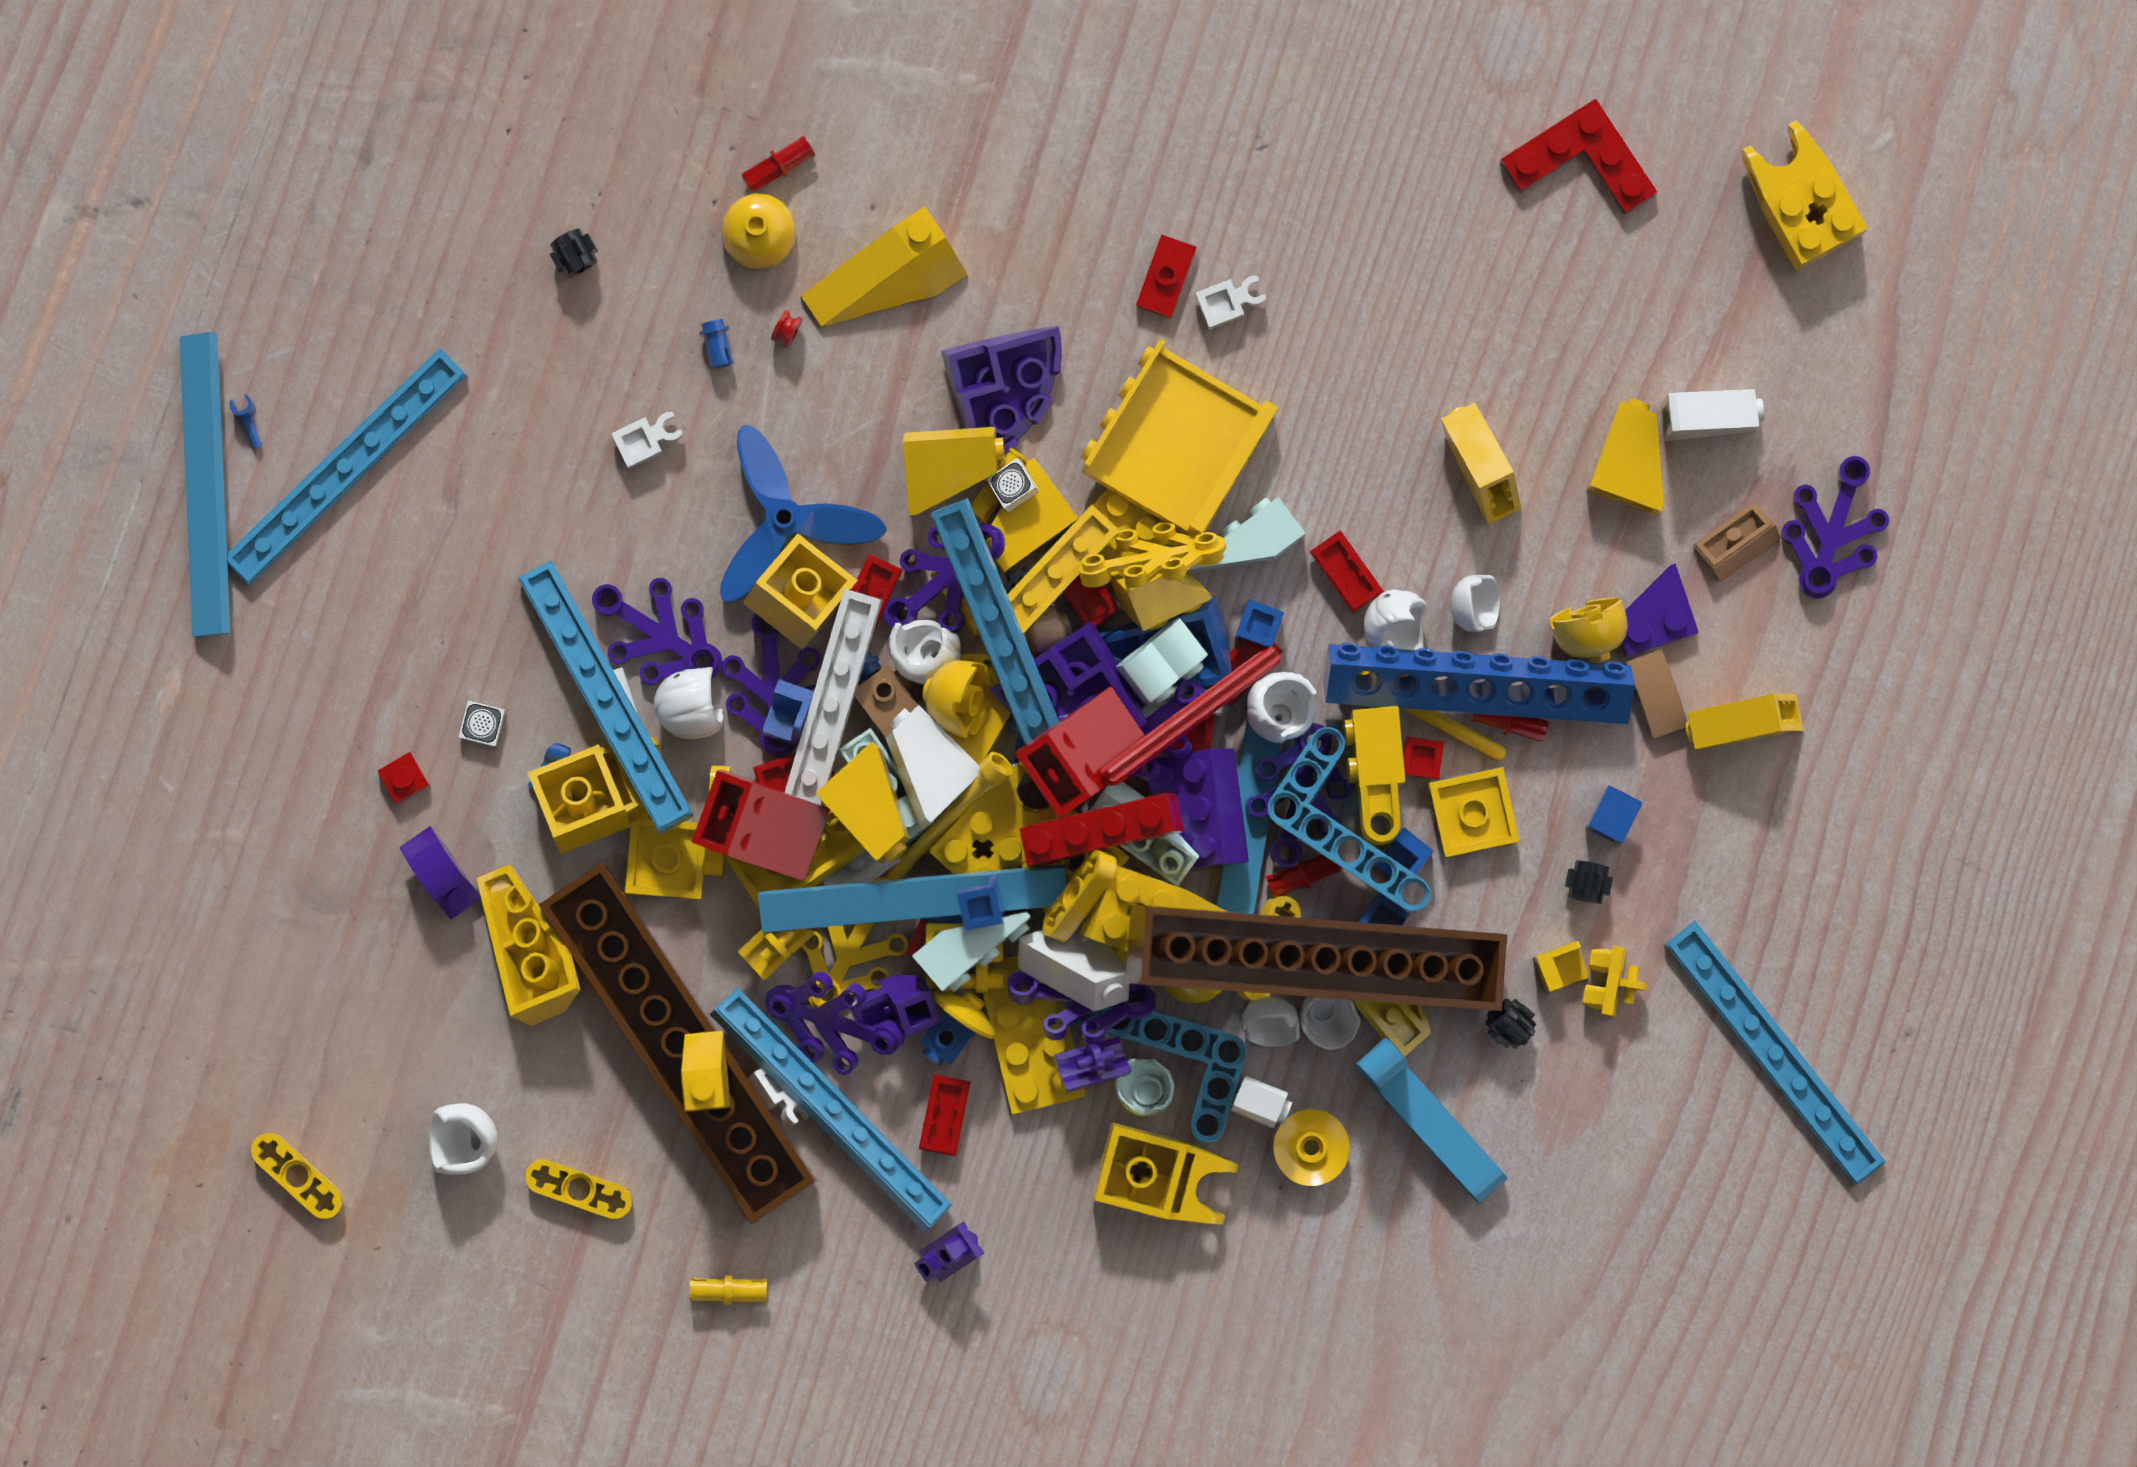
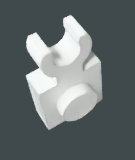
M1258 276L1246 278L1242 282L1241 287L1234 289L1232 281L1229 279L1195 293L1209 330L1244 317L1242 305L1259 306L1266 301L1265 294L1252 297L1248 293V288L1251 285L1259 283Z
M673 412L663 413L657 419L656 424L651 427L646 417L611 433L628 469L662 454L659 442H676L684 436L681 429L674 433H667L664 429L665 424L675 418Z
M762 1068L755 1071L749 1077L769 1110L777 1105L782 1110L781 1120L787 1128H792L798 1122L793 1114V1110L799 1112L804 1121L810 1117Z

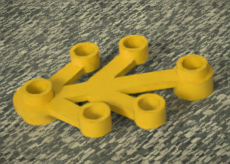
M1161 522L1153 526L1152 531L1156 544L1139 540L1136 530H1121L1115 535L1117 550L1138 554L1111 560H1104V557L1100 554H1091L1084 557L1081 561L1082 564L1079 566L1081 583L1086 587L1103 586L1111 580V572L1124 570L1125 585L1129 588H1138L1146 585L1148 579L1161 569L1164 579L1169 581L1179 580L1196 564L1208 566L1223 560L1224 552L1227 548L1226 541L1223 537L1217 536L1212 532L1201 533L1196 537L1176 533L1175 525L1171 522ZM1171 544L1178 547L1170 548L1162 545Z
M881 877V878H876V879L872 880L871 882H875V881H886V880H889V879H887V878H882V877ZM875 922L856 924L848 940L843 925L827 926L837 958L830 973H828L821 952L824 940L818 932L813 931L814 935L819 939L817 948L808 949L805 943L801 947L807 952L813 975L821 971L831 977L833 982L832 989L834 990V997H836L850 984H859L865 990L880 988V986L872 983L871 977L877 971L883 972L886 978L890 977L888 971L882 967L871 969L866 976L845 981L843 979L851 966L888 955L894 957L903 956L909 947L905 936L897 933L892 934L885 941L862 947ZM894 938L903 940L904 948L902 951L893 952L890 949V942ZM816 981V984L820 988H823L822 984ZM813 996L808 998L810 1004L815 1007L827 1002Z

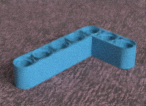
M1324 727L1317 730L1270 798L1268 803L1270 818L1277 825L1403 909L1410 912L1423 910L1431 899V891L1428 884L1422 878L1311 805L1346 750L1345 740L1338 730L1332 727ZM1325 735L1335 736L1339 741L1337 752L1330 756L1321 754L1317 749L1319 739ZM1303 767H1312L1318 774L1316 783L1309 788L1299 786L1296 781L1297 772ZM1284 798L1291 799L1296 804L1295 815L1288 820L1278 818L1275 813L1277 802ZM1322 820L1328 825V834L1323 840L1314 841L1308 837L1307 827L1311 821ZM1354 841L1359 845L1360 855L1356 861L1345 862L1340 859L1339 848L1344 842ZM1379 862H1385L1392 868V877L1384 884L1374 882L1370 876L1372 867ZM1416 883L1424 889L1425 896L1420 904L1409 905L1403 900L1402 892L1407 885Z
M1066 1002V1003H1065V1009H1067L1068 1007H1070V1006L1072 1005V1003H1067V1002ZM1113 1007L1093 1011L1088 1018L1079 1019L1073 1024L1082 1027V1024L1087 1019H1097ZM1155 1011L1143 1019L1130 1018L1129 1025L1123 1030L1110 1028L1105 1031V1034L1114 1037L1119 1036L1121 1039L1206 1063L1207 1066L1190 1121V1129L1193 1136L1201 1142H1213L1222 1136L1246 1057V1046L1241 1038L1227 1032ZM1158 1019L1165 1024L1167 1031L1163 1039L1152 1041L1146 1037L1144 1027L1150 1020ZM1195 1030L1202 1035L1203 1045L1198 1051L1189 1052L1183 1048L1181 1037L1186 1031ZM1233 1041L1238 1045L1240 1055L1235 1062L1227 1063L1220 1059L1218 1047L1222 1042ZM1219 1077L1228 1083L1229 1093L1224 1099L1217 1100L1208 1094L1207 1085L1211 1079ZM1210 1114L1217 1119L1218 1130L1213 1136H1203L1198 1132L1196 1124L1200 1116Z
M1386 1037L1381 1039L1353 1066L1474 1200L1481 1204L1508 1177L1407 1067L1409 1062Z

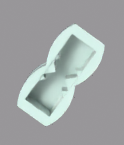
M1175 619L1128 655L1116 666V669L1143 703H1149L1154 700L1156 704H1159L1175 691L1172 685L1183 676L1185 680H1188L1204 667L1201 661L1208 654L1182 620Z

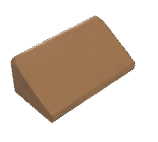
M1754 501L1697 541L1693 546L1713 575L1721 582L1780 540V535L1773 521Z

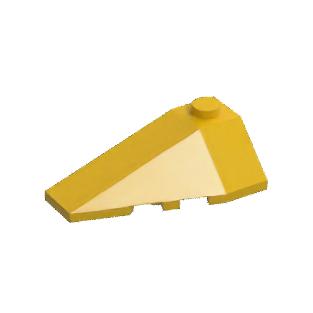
M924 206L893 226L800 296L822 328L863 317L866 314L880 310L900 307L903 304L917 300L937 297L967 277L968 274L947 238Z
M508 864L476 878L510 1016L529 1026H533L564 1013L580 991L572 955L512 865Z

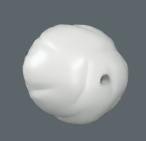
M1388 590L1381 593L1370 604L1364 617V637L1367 646L1379 647L1388 645L1397 649L1407 650L1423 648V624L1421 619L1427 609L1425 600L1410 591Z
M917 620L903 626L900 623H895L889 636L888 651L895 668L903 677L925 685V682L932 678L934 673L944 664L960 660L961 643L957 634L951 633L946 628H941L938 622Z
M712 667L686 669L667 677L658 687L654 698V712L664 729L673 736L682 739H700L711 736L721 729L724 722L722 709L714 711L712 705Z
M1293 672L1268 674L1257 681L1248 694V721L1253 730L1267 741L1283 743L1285 740L1298 738L1310 728L1314 720L1316 711L1314 695H1316L1317 691L1310 681L1300 674H1294ZM1275 717H1279L1281 721H1277Z
M466 1103L442 1106L433 1112L428 1134L429 1156L431 1157L434 1170L447 1175H467L484 1168L494 1155L498 1144L496 1127L487 1113L475 1105Z

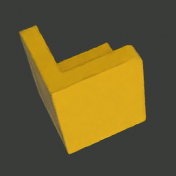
M1579 940L1533 957L1546 993L1588 978L1589 973L1579 950L1581 948Z

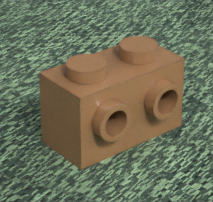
M889 664L859 685L854 696L885 739L894 730L889 723L904 708L911 713L920 705L928 714L926 702L923 698L916 702L908 692V689L913 686L912 683L903 677L898 670L893 671Z

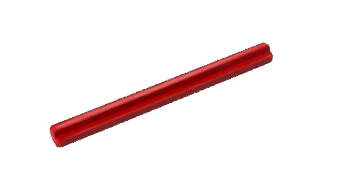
M1273 647L1263 648L1105 765L1100 771L1105 782L1109 786L1118 785L1277 667L1281 662V657L1276 649Z

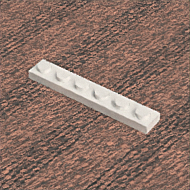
M844 589L786 786V793L823 805V801L817 796L816 792L831 778L883 601L881 599Z

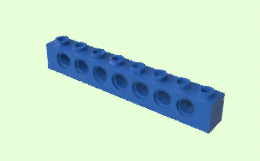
M1342 643L1340 645L1328 644L1323 687L1325 703L1376 707L1398 706V708L1628 724L1635 682L1631 665H1624L1613 661L1604 664L1585 662L1580 659L1562 661L1548 660L1541 656L1520 658L1510 657L1501 653L1491 656L1472 654L1467 651L1449 653L1435 652L1428 648L1407 650L1397 649L1388 645L1365 647L1354 643ZM1363 671H1371V673L1366 675L1359 674ZM1400 674H1410L1406 677H1397ZM1441 676L1447 677L1443 680H1436V678ZM1478 679H1484V680H1485V681L1479 682V683L1473 682V681L1478 680ZM1515 682H1523L1520 685H1511ZM1556 684L1560 685L1559 687H1556V688H1549V687L1552 686V685H1556ZM1592 687H1598V689H1596V690H1592V691H1588V690H1587V689L1592 688Z

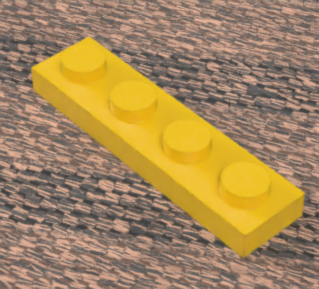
M1093 505L1080 516L1008 593V598L1023 634L1080 574L1079 566L1082 564V559L1091 554H1099L1120 531Z

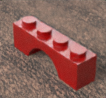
M1163 793L1019 828L1027 866L1047 865L1072 859L1093 850L1147 841L1185 832L1177 795L1172 793Z

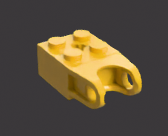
M1793 121L1786 127L1793 149V160L1788 165L1773 166L1769 164L1752 146L1742 149L1741 154L1747 174L1759 201V207L1797 272L1861 237L1868 227L1832 163L1805 128L1797 121ZM1810 210L1817 212L1821 216L1820 224L1817 225L1815 220L1810 223L1806 219Z
M1398 706L1352 710L1349 720H1344L1343 737L1346 746H1352L1353 758H1348V761H1346L1348 784L1355 783L1360 830L1363 838L1372 845L1382 846L1394 839L1400 830L1401 824L1398 788H1401L1406 781ZM1376 816L1386 818L1390 824L1389 833L1385 835L1376 834L1371 828V819Z
M651 737L658 752H660L661 750L659 741L656 738ZM598 744L527 772L560 855L629 828L649 817L610 745L600 747Z
M1019 762L1013 767V774L1002 785L989 787L930 848L929 852L953 874L1017 869L1026 860L1019 828L1058 819V816L1050 804L1041 809H1032L1021 802L1018 796V784L1022 780L1026 769ZM978 839L983 843L987 839L990 840L993 844L990 850L993 853L991 855L986 853L978 854L975 851L978 846L974 844V841Z
M1117 865L1113 880L1086 915L1080 934L1127 951L1130 915L1127 914V910L1131 905H1136L1137 903L1144 906L1227 911L1185 889Z
M1111 1122L1092 1197L1098 1202L1168 1220L1224 1224L1225 1215L1223 1213L1214 1211L1198 1201L1196 1187L1199 1180L1208 1173H1237L1239 1164L1184 1140ZM1139 1161H1144L1145 1167L1150 1168L1148 1175L1141 1174L1140 1179H1134V1173L1130 1171L1132 1165L1135 1166L1138 1165Z

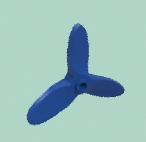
M743 425L740 428L737 436V450L741 466L751 490L766 510L765 521L739 548L724 574L720 594L725 603H733L749 594L756 581L780 555L787 540L796 536L797 533L814 541L839 545L870 543L885 535L887 527L878 516L868 511L828 503L799 506L796 502L792 501L784 469L767 439L752 426ZM782 514L791 515V520L787 524H780L778 519Z

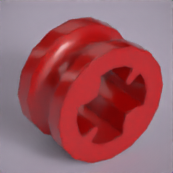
M785 310L773 330L771 341L776 342L780 340L783 342V347L788 349L801 327L803 318L799 316L792 318L790 312Z

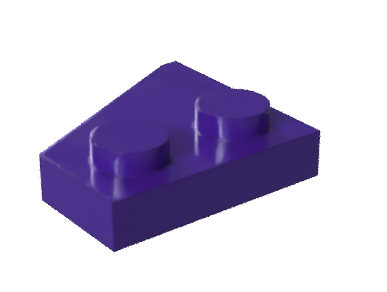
M1676 563L1670 565L1625 610L1628 628L1621 646L1626 658L1699 633Z

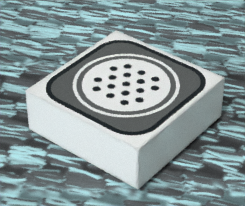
M1018 458L987 478L995 495L1007 512H1010L1039 492L1024 464Z
M468 701L459 738L497 747L506 710Z

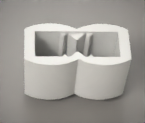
M1245 1075L1230 1111L1274 1128L1276 1122L1284 1124L1292 1102L1286 1100L1288 1092Z

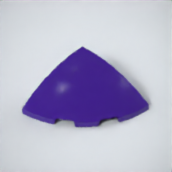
M1058 326L1012 333L941 351L963 429L995 427L996 438H1003L1004 451L1006 454L1009 452L1010 447L1014 448L1019 444V438L1032 425H1037L1052 401L1050 393L1055 377L1061 372L1062 343Z
M1092 621L1034 658L1059 721L1111 686L1138 726L1142 727L1147 724L1131 687L1116 669L1118 663ZM998 682L990 690L997 700L1012 714L1001 685Z

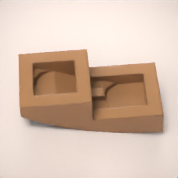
M1660 649L1625 662L1626 665H1631L1635 682L1634 692L1640 701L1652 738L1655 739L1685 728L1687 717L1663 651Z

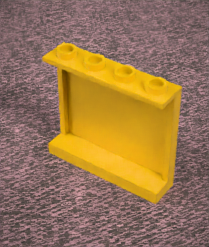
M1161 338L1155 349L1148 346L1140 358L1138 366L1142 367V370L1136 380L1132 377L1127 379L1119 393V397L1123 398V401L1117 411L1112 408L1108 410L1099 426L1104 432L1098 442L1091 439L1080 457V459L1085 461L1082 474L1160 520L1173 523L1175 529L1182 533L1196 537L1206 532L1275 418L1279 407L1267 400L1264 401L1263 405L1255 402L1165 349L1166 341Z

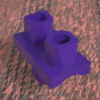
M1119 1036L1104 1040L1099 1044L1090 1043L1080 1048L1055 1054L1053 1057L1065 1093L1128 1076L1132 1072L1124 1055Z
M963 1221L919 1250L923 1257L914 1264L924 1281L928 1282L936 1276L939 1282H942L985 1253L979 1247L977 1235L968 1230L967 1225Z

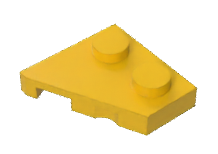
M1352 1000L1353 1004L1382 1039L1386 1037L1404 1057L1431 1034L1427 1015L1424 1014L1422 1005Z

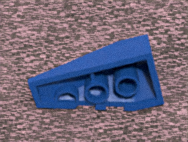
M1216 596L1202 603L1198 610L1187 614L1181 613L1168 619V622L1165 624L1167 625L1175 619H1181L1208 654L1201 661L1204 667L1196 675L1188 680H1185L1182 676L1173 686H1179L1185 681L1192 680L1198 682L1202 687L1216 684L1232 672L1228 632ZM1133 621L1101 632L1100 635L1119 664L1164 626L1154 630L1147 629L1142 631Z

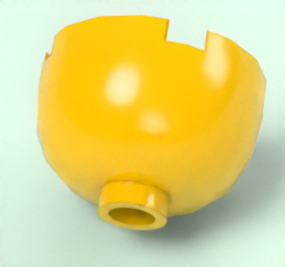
M754 193L741 197L729 207L722 221L721 236L726 251L736 263L747 269H769L778 266L789 257L796 242V225L792 213L782 201L771 195Z
M1608 597L1584 602L1586 607L1579 608L1572 613L1571 607L1549 618L1558 646L1567 655L1578 659L1588 658L1590 663H1599L1610 659V651L1621 645L1626 637L1628 628L1622 599L1619 601V597Z
M952 661L944 664L934 673L932 678L925 682L922 695L926 701L928 715L946 733L966 739L968 738L967 734L975 735L979 731L986 718L991 701L988 698L983 699L985 686L992 687L993 683L989 667L974 661Z

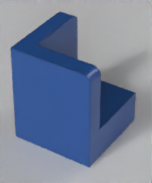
M1248 599L1234 639L1239 641L1244 639L1264 647H1272L1284 612Z
M778 680L773 694L772 706L763 726L762 734L797 747L814 691Z
M1609 785L1605 788L1585 828L1617 845H1621L1642 806V802Z
M1404 827L1385 850L1384 854L1416 874L1434 850ZM1385 862L1375 864L1389 878L1392 877V868L1389 864Z
M997 876L989 877L988 884L957 890L965 931L1003 923L1005 910Z
M1378 893L1358 922L1402 926L1410 916V913L1381 893Z

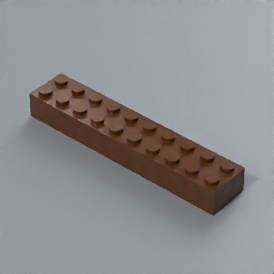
M599 863L538 904L751 1224H755L818 1181L726 1043L725 1052L731 1108L702 1111L685 1110L682 1081L685 1034L715 1032L717 1029L605 863Z
M1131 905L1125 982L1144 985L1502 1011L1507 934Z

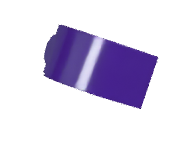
M431 826L399 847L418 880L450 920L481 899L477 889L458 866L450 850Z
M896 975L879 980L880 988L868 992L865 1003L857 1010H851L855 1021L877 1028L884 1021H893L902 1028L906 1037L941 1023L930 988L923 979L914 975Z

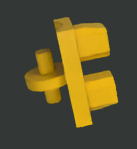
M810 928L762 932L761 929L737 952L765 980L815 933Z
M1613 946L1612 950H1591L1589 970L1608 973L1606 988L1592 985L1585 986L1583 1005L1602 1011L1601 1014L1604 1016L1616 1018L1621 988H1625L1623 1003L1634 1004L1636 990L1647 991L1648 983L1638 981L1639 966L1629 965L1627 978L1622 979L1627 953L1624 947Z

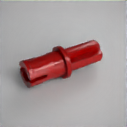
M803 135L800 139L776 153L773 150L770 151L771 156L744 171L742 178L748 189L755 192L782 175L786 178L788 171L816 155Z
M1473 713L1471 719L1473 722L1476 721L1504 730V735L1510 732L1537 742H1542L1545 739L1549 723L1546 720L1532 717Z
M1320 855L1302 863L1300 861L1294 867L1267 875L1266 879L1275 898L1304 886L1307 889L1311 888L1310 883L1338 873L1343 868L1324 855Z

